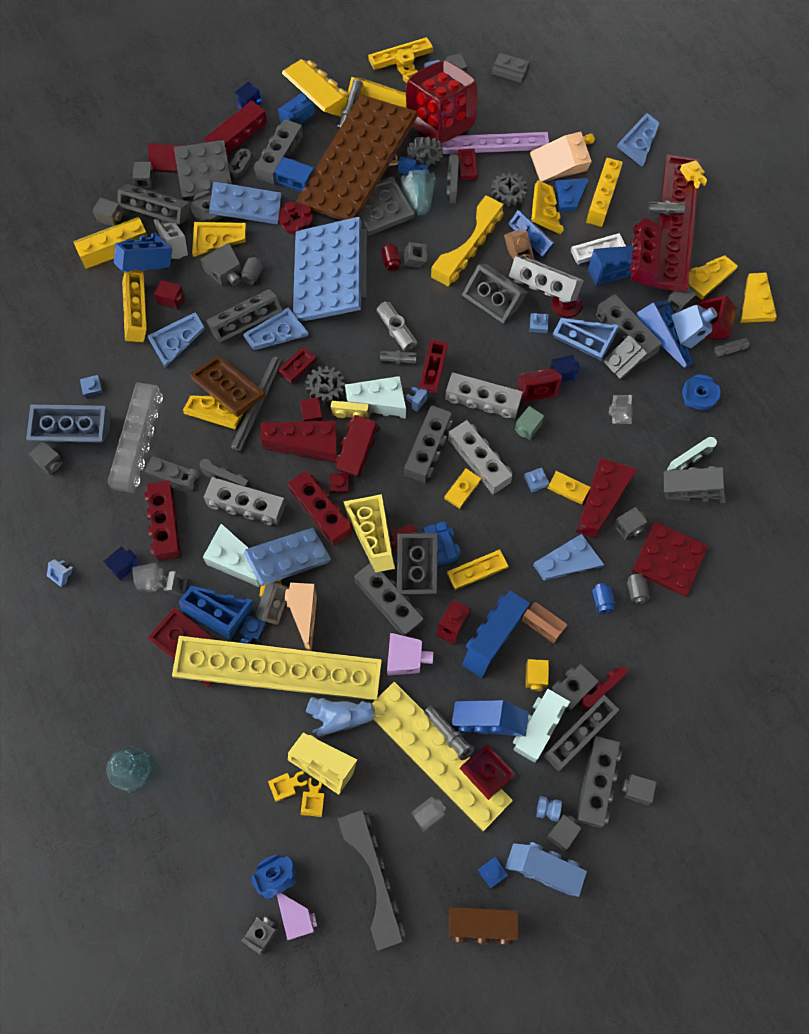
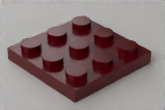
M654 521L631 572L643 574L647 580L686 597L708 545Z

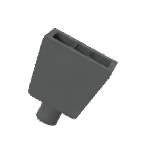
M229 243L200 259L203 270L220 285L230 282L233 286H236L241 282L239 277L242 272L241 266Z

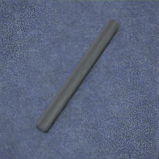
M278 357L271 359L259 385V388L265 392V398L282 363V360ZM265 398L248 409L231 445L233 450L237 452L242 450Z

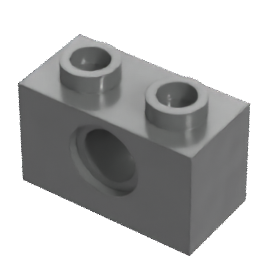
M581 664L577 668L573 666L565 674L567 678L563 682L559 680L551 688L554 693L570 701L565 709L567 713L599 682ZM568 684H575L578 688V691H571L568 688Z

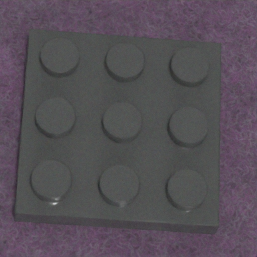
M224 140L174 147L183 199L194 198L197 194L205 191H210L212 194L213 181L232 184Z
M392 176L379 181L359 217L362 220L364 229H367L368 236L415 218V213Z

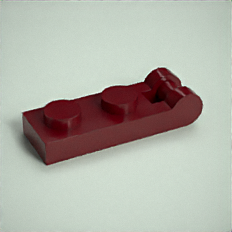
M624 666L619 670L615 667L607 675L609 679L605 683L600 681L593 688L595 692L592 695H585L579 704L580 708L583 711H588L603 695H606L624 678L629 671Z

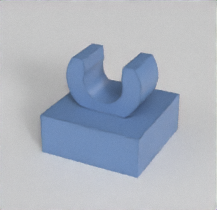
M531 313L529 332L547 333L549 314Z
M412 387L411 392L415 396L407 394L406 400L411 402L412 409L418 412L428 399V391Z
M542 468L525 473L524 475L531 493L546 488L550 484Z
M54 559L48 563L47 577L62 587L67 583L68 576L72 574L73 567L66 568L64 560L58 562Z

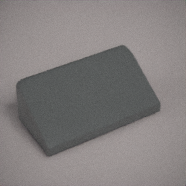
M276 582L266 584L255 617L278 625L286 603L285 592L290 587Z

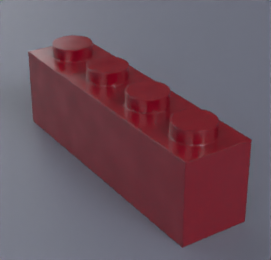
M251 100L206 136L204 141L207 143L224 140L228 156L230 152L239 147L257 130L264 127L267 123L266 112Z

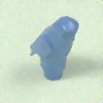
M311 697L306 713L313 715L314 719H319L323 722L321 727L313 730V733H317V736L320 738L332 733L347 731L372 721L375 716V708L373 704L363 701L360 704H355L348 701L331 702L325 698L317 699Z

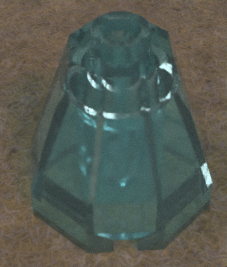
M426 169L410 171L408 177L405 178V175L401 177L402 191L412 210L418 215H425L431 210L435 189V173L429 174V171Z
M130 745L113 752L105 769L110 785L130 792L145 786L146 779L152 771V766L146 752Z

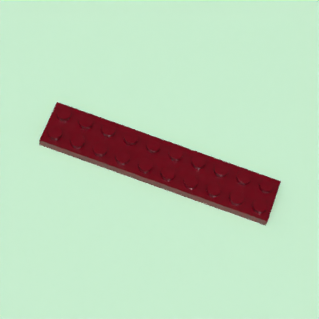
M668 154L666 156L661 202H665V200L677 203L685 202L684 214L669 213L668 215L659 213L658 223L662 225L659 275L651 284V287L687 292L697 188L694 186L693 180L688 181L680 168L681 165L695 160L700 165V159Z

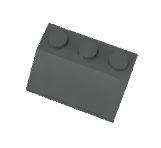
M479 264L462 296L504 324L520 307L528 291L488 264Z
M436 533L398 534L397 594H437Z

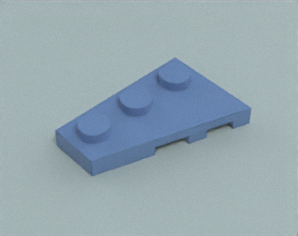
M646 113L618 143L617 147L642 167L658 129L659 122Z
M195 312L147 337L166 368L205 329Z
M580 534L534 562L533 566L545 581L567 576V574L584 572L592 568H601L604 564L583 535Z

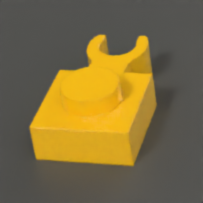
M696 160L681 165L680 171L688 181H694L696 188H699L700 183L703 186L706 185L707 179L703 176L704 170Z
M303 771L296 773L293 778H290L289 774L286 773L268 781L276 802L296 794L294 787H303L308 784L307 780L302 783L298 782L299 776L304 775Z
M309 778L308 788L310 792H303L301 815L322 817L324 793H318L322 788V782L319 781L318 786H312V778Z

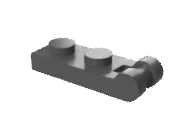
M452 154L449 156L448 161L449 172L447 182H450V185H447L446 196H450L449 203H456L459 157L456 154Z
M154 456L151 457L144 471L148 476L162 481L170 480L171 484L189 491L193 490L194 482L200 476V473L194 469H188Z
M202 459L200 461V467L206 477H213L251 488L245 476L241 474L235 475L225 467H216L211 464L209 459Z

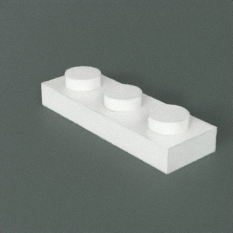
M620 233L573 246L571 253L576 263L581 264L591 260L593 249L623 247L626 245Z

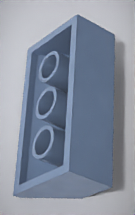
M30 405L26 440L103 442L110 431L111 413L106 406Z

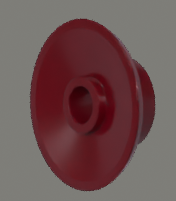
M554 296L552 299V309L561 317L572 318L582 311L583 303L579 296L576 301H571L570 303L560 301V297Z

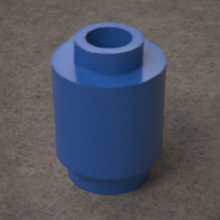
M606 583L595 585L592 593L596 609L601 614L614 611L616 603L612 587Z

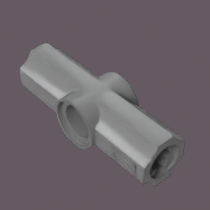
M385 301L381 303L377 308V313L388 327L389 334L396 339L403 351L408 352L417 345V341L405 325L404 318L398 315L390 302Z

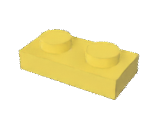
M332 401L331 403L333 416L338 418H354V415L369 419L370 411L368 404Z

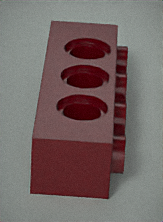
M643 218L639 224L637 223L633 229L634 239L632 241L633 251L631 253L630 279L650 287L659 275L662 225Z
M304 471L287 483L291 494L333 547L352 534L351 521L346 516L343 517L340 514L339 506L328 499L330 498L329 494L324 488L320 489L317 485L319 483L313 474L309 475L307 471ZM309 491L315 492L311 496L306 495ZM319 505L326 506L322 510L317 509ZM330 519L337 520L334 524L328 523Z
M170 480L147 484V491L144 492L146 503L149 502V509H146L148 520H151V526H148L149 536L153 539V544H150L152 556L155 555L158 561L181 558L173 486ZM164 501L162 505L156 506L158 502ZM163 518L166 519L165 522H163V523H158L159 520H161V519H163ZM163 536H168L165 541H160Z

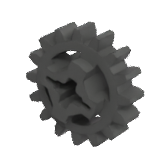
M421 137V140L415 139V143H409L410 147H407V158L416 160V164L429 166L432 163L435 165V161H440V157H443V145H441L440 141L436 142V138L430 140V137L426 139Z
M508 172V175L502 173L501 177L496 176V180L492 181V198H495L498 202L501 201L503 205L506 203L508 207H510V204L516 206L517 202L522 203V200L526 198L527 182L522 181V176L517 178L516 173L514 176L510 172Z
M319 366L317 372L312 370V375L307 376L308 381H305L307 394H310V399L318 397L319 401L322 400L325 405L326 401L332 403V399L339 400V395L344 394V376H341L340 371L335 372V367L329 370L328 366H325V369Z

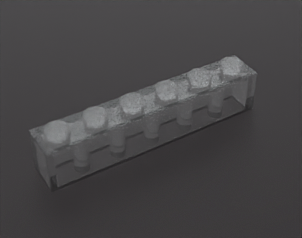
M137 382L135 384L108 478V484L112 490L134 493L135 488L139 486L140 470H143L145 463L144 455L149 450V437L153 435V423L158 417L157 408L163 398L158 385Z

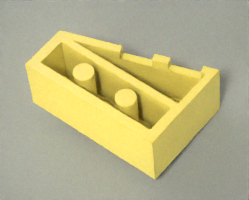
M305 733L300 736L288 753V761L316 780L321 781L322 784L337 794L341 793L353 776L357 759Z

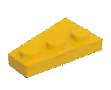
M724 255L707 262L704 266L695 267L689 272L688 287L692 288L697 294L696 296L703 300L737 269L738 265Z

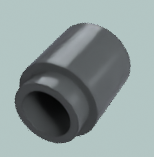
M248 258L243 267L241 280L246 284L253 285L259 278L263 264L258 258Z
M634 574L628 577L627 586L631 601L636 604L646 603L647 599L651 597L647 579L644 578L643 574Z

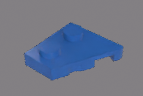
M588 178L555 181L559 212L576 211L583 191L587 186Z

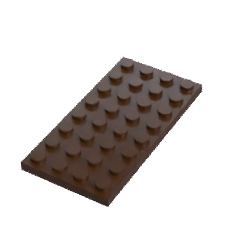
M360 94L296 202L308 205L313 211L341 221L359 217L417 119V111Z

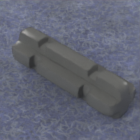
M743 338L740 341L736 340L726 343L724 346H716L714 352L716 356H722L724 353L729 354L740 351V349H747L750 343L747 338Z

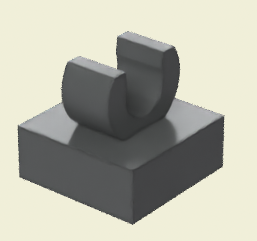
M176 571L169 572V576L165 578L167 585L163 587V590L178 597L183 596L186 592L188 577Z

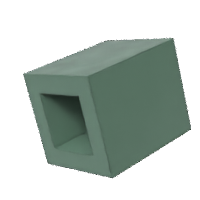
M529 406L517 420L515 431L521 437H526L530 440L542 425L544 415Z

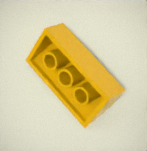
M301 59L283 70L282 74L320 109L342 117L341 112L345 110L348 92L342 88L339 89L337 87L338 83L326 77L327 73L321 69L318 70L316 68L317 65L313 61Z
M351 77L348 97L353 80L357 79L363 82L361 95L406 108L405 92L363 78Z
M136 217L75 240L74 244L85 269L114 259L116 243L129 239L137 241L140 239V236H145L146 238L148 236L140 218Z

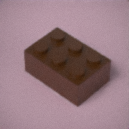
M450 907L448 909V937H452V942H467V938H475L474 943H490V939H497V944L512 945V940H518V911Z

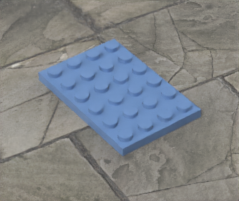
M360 217L296 231L293 314L299 322L361 310L362 220Z

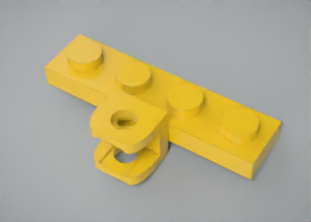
M426 37L370 54L368 58L374 70L397 64L399 72L405 75L415 70L413 64L415 58L432 53L433 46Z

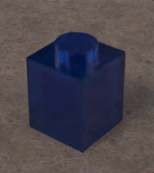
M249 81L234 92L235 103L240 109L251 100L257 105L261 103L260 90Z
M569 355L552 359L550 369H555L562 377L561 382L576 379L580 366L579 362L575 361L574 356Z
M122 546L103 561L120 581L138 567L135 561L136 555L130 549L126 551Z

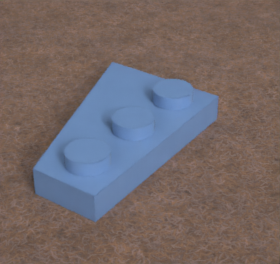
M286 308L243 335L252 349L257 350L306 337L308 332L291 310Z

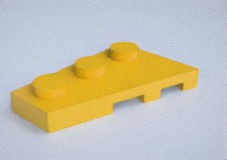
M538 180L534 187L531 221L561 234L564 229L563 225L559 223L561 217L560 213L556 211L555 205L557 202L553 187Z
M194 222L193 257L215 251L227 243L233 246L246 242V223Z
M767 273L749 274L746 282L740 323L775 321L777 316Z
M190 396L183 409L186 415L232 429H236L243 415L241 414L239 417H236L212 396Z

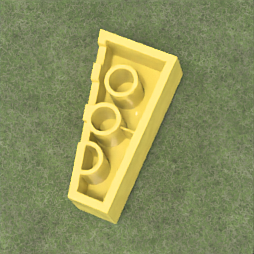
M382 494L345 501L344 505L347 516L374 571L381 572L395 569Z

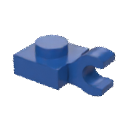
M400 156L398 173L413 177L416 174L419 179H425V173L423 172L428 171V166L416 164V160Z
M247 615L239 632L241 636H244L240 643L251 644L253 640L259 642L266 622Z

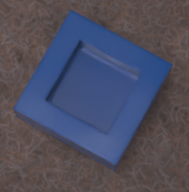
M496 857L478 869V872L489 888H492L508 876Z

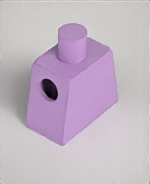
M390 633L387 676L420 673V663L433 664V652L421 651V640Z

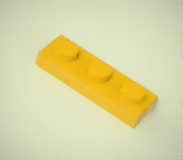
M499 549L447 571V576L456 591L508 569V564Z

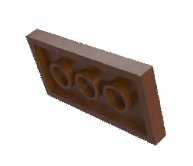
M219 355L190 374L191 379L236 417H239L265 398L264 391Z

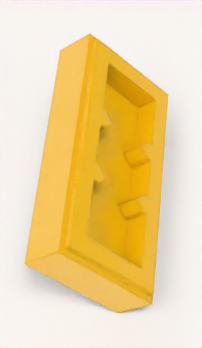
M465 469L444 496V499L460 509L480 483L481 478Z
M556 471L547 489L582 505L590 486Z

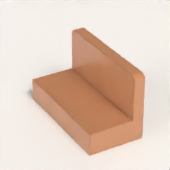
M534 602L530 609H527L521 620L553 644L567 626L564 621L536 602Z

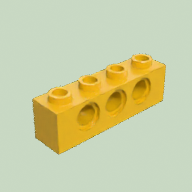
M606 158L586 223L600 227L603 226L621 171L622 161Z
M131 270L124 273L122 282L125 341L143 342L146 334L143 271Z

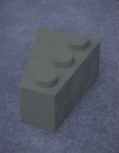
M710 466L703 469L691 467L688 470L670 469L664 471V494L666 500L690 501L691 498H702V502H708L709 499H720V503H726L723 467Z

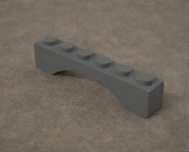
M363 810L338 818L344 841L363 856L374 877L377 904L370 929L377 951L403 942L401 937L405 936L402 923L397 924L395 914H398L395 900L390 901L388 892L392 891L388 878L383 879L381 873L382 870H385L382 858H377L374 850L378 848L375 835L370 836L368 828L372 827L369 815H364Z

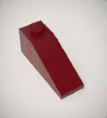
M430 339L419 389L437 393L447 355L448 343Z

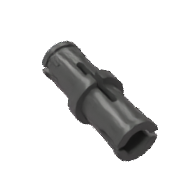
M650 201L648 211L649 213H664V215L669 213L684 214L685 202Z
M381 350L380 362H395L399 365L400 363L416 364L417 352Z

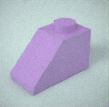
M282 893L277 894L287 940L314 933V927L317 926L315 913H310L309 909Z

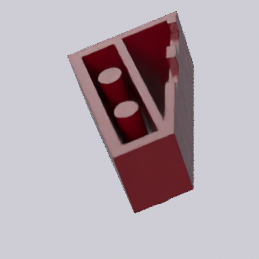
M354 415V418L350 419L347 429L349 432L347 437L344 436L341 447L343 449L341 455H337L335 465H337L336 469L360 477L368 459L369 449L374 445L373 438L375 432L379 433L380 426L375 421Z

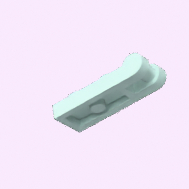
M713 437L706 438L673 460L667 470H685L689 463H696L703 457V454L709 455L717 444L716 439Z

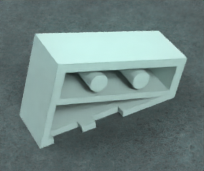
M399 376L345 385L347 402L368 404L370 414L394 415L406 419V406Z
M220 524L203 556L206 564L257 587L260 586L244 555V551L248 547Z
M547 689L543 698L538 697L533 705V708L536 709L533 716H528L526 737L516 736L513 741L516 746L513 750L535 763L570 701Z

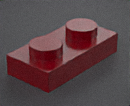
M475 148L458 149L460 180H477Z
M302 347L278 369V372L292 384L317 359L305 347Z

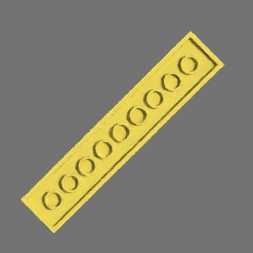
M179 636L172 677L375 701L378 695L381 659Z

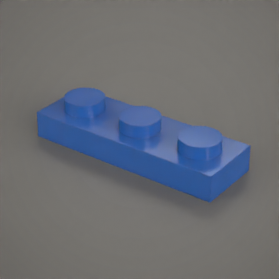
M518 210L508 223L515 231L518 229L528 231L531 247L542 257H546L556 244L521 210Z

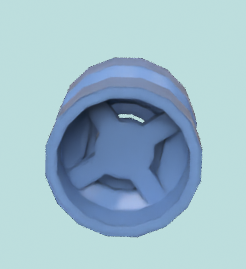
M540 796L536 817L544 818L547 815L551 821L558 822L562 801L554 799L549 802L547 797Z

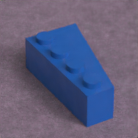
M509 591L506 596L502 595L496 604L498 606L497 609H492L486 618L488 619L487 623H482L476 632L478 636L475 639L472 637L466 645L468 651L462 666L482 678L489 664H492L496 658L500 647L502 648L506 643L510 632L512 633L530 603L512 591Z

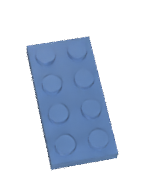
M213 181L209 214L278 224L281 193Z
M314 528L260 544L244 551V555L261 586L327 564L331 560Z

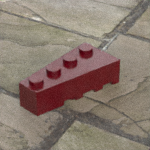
M336 421L262 422V446L265 450L285 454L293 453L300 457L308 456L315 458V460L322 461L323 459L335 463L337 457Z
M600 457L576 533L595 538L631 482L637 470L636 468Z

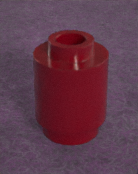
M393 244L385 245L381 250L384 266L388 271L400 269L401 258L398 247Z

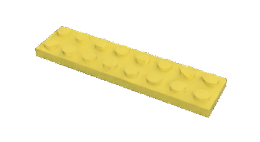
M395 682L372 703L375 708L373 720L482 831L513 801L502 789L490 800L478 790L459 769L470 757L460 760L455 750L448 747L445 737L424 714V711Z

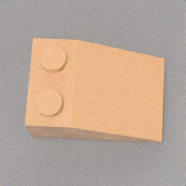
M581 132L565 135L530 152L538 178L542 182L586 172L591 163V158Z
M290 583V588L286 589L285 601H287V607H290L306 650L312 651L317 603L315 585Z

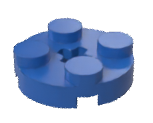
M695 375L687 380L682 388L684 404L697 410H710L720 397V387L707 375ZM701 389L705 394L699 395L697 392Z
M273 855L258 864L256 867L258 871L255 873V876L254 874L252 875L251 879L256 891L263 895L265 899H271L295 884L296 870L289 857L280 858L279 855Z

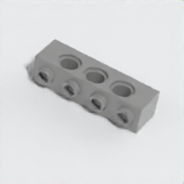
M515 256L509 277L514 278V282L519 284L526 283L530 289L543 290L545 295L551 297L555 295L560 297L559 300L565 303L577 300L584 281L525 256ZM529 270L532 272L531 278L528 275ZM544 276L547 277L546 284L543 281ZM559 282H561L563 285L562 290H560L558 287Z
M452 372L446 389L445 400L454 404H463L472 409H481L487 413H496L504 418L515 419L523 392Z
M466 420L449 431L448 440L475 474L481 478V481L493 495L511 483L513 476L511 469L507 465L504 466L498 453L490 449L488 441L485 438H481L473 424L471 425ZM472 441L474 442V444H468L466 442ZM482 454L485 458H479L477 455ZM494 468V469H496L497 471H496V472H491V471H489L488 469Z
M213 477L204 495L207 506L212 509H224L232 515H236V513L241 514L249 520L258 519L266 525H278L286 506L282 497ZM224 496H231L228 500H222ZM242 501H249L246 505H240ZM266 506L265 510H258L259 507Z

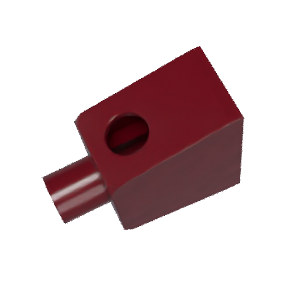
M452 600L439 623L436 636L454 645L471 615V609Z

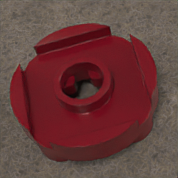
M289 201L285 203V206L278 215L282 229L289 234L296 235V231L308 229L313 223L311 208L298 202ZM297 216L300 219L293 220V217Z

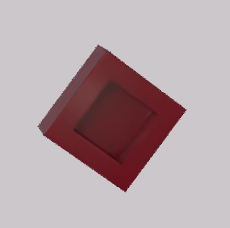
M330 473V494H349V473Z

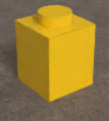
M528 659L526 663V688H531V691L536 692L543 691L548 686V660Z

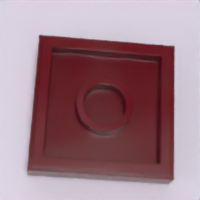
M488 744L459 768L488 800L517 775Z

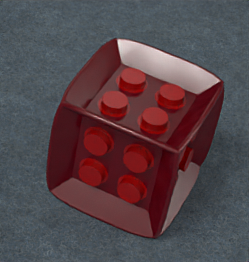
M439 61L416 72L408 79L406 85V108L415 110L418 113V117L412 126L424 136L430 137V140L436 138V142L440 141L441 143L449 141L468 130L475 123L478 103L477 83L471 75L448 61Z

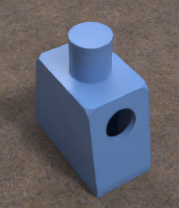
M694 305L672 315L681 345L692 348L712 332L710 320L717 317L713 307L706 310L698 305Z

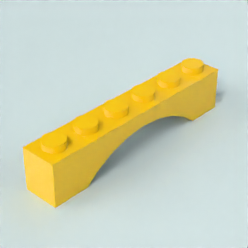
M485 195L477 206V225L472 236L458 249L440 255L431 268V278L448 287L457 280L461 269L464 270L470 257L473 258L475 256L478 246L483 245L487 234L493 231L495 223L502 219L504 214L502 212V203Z

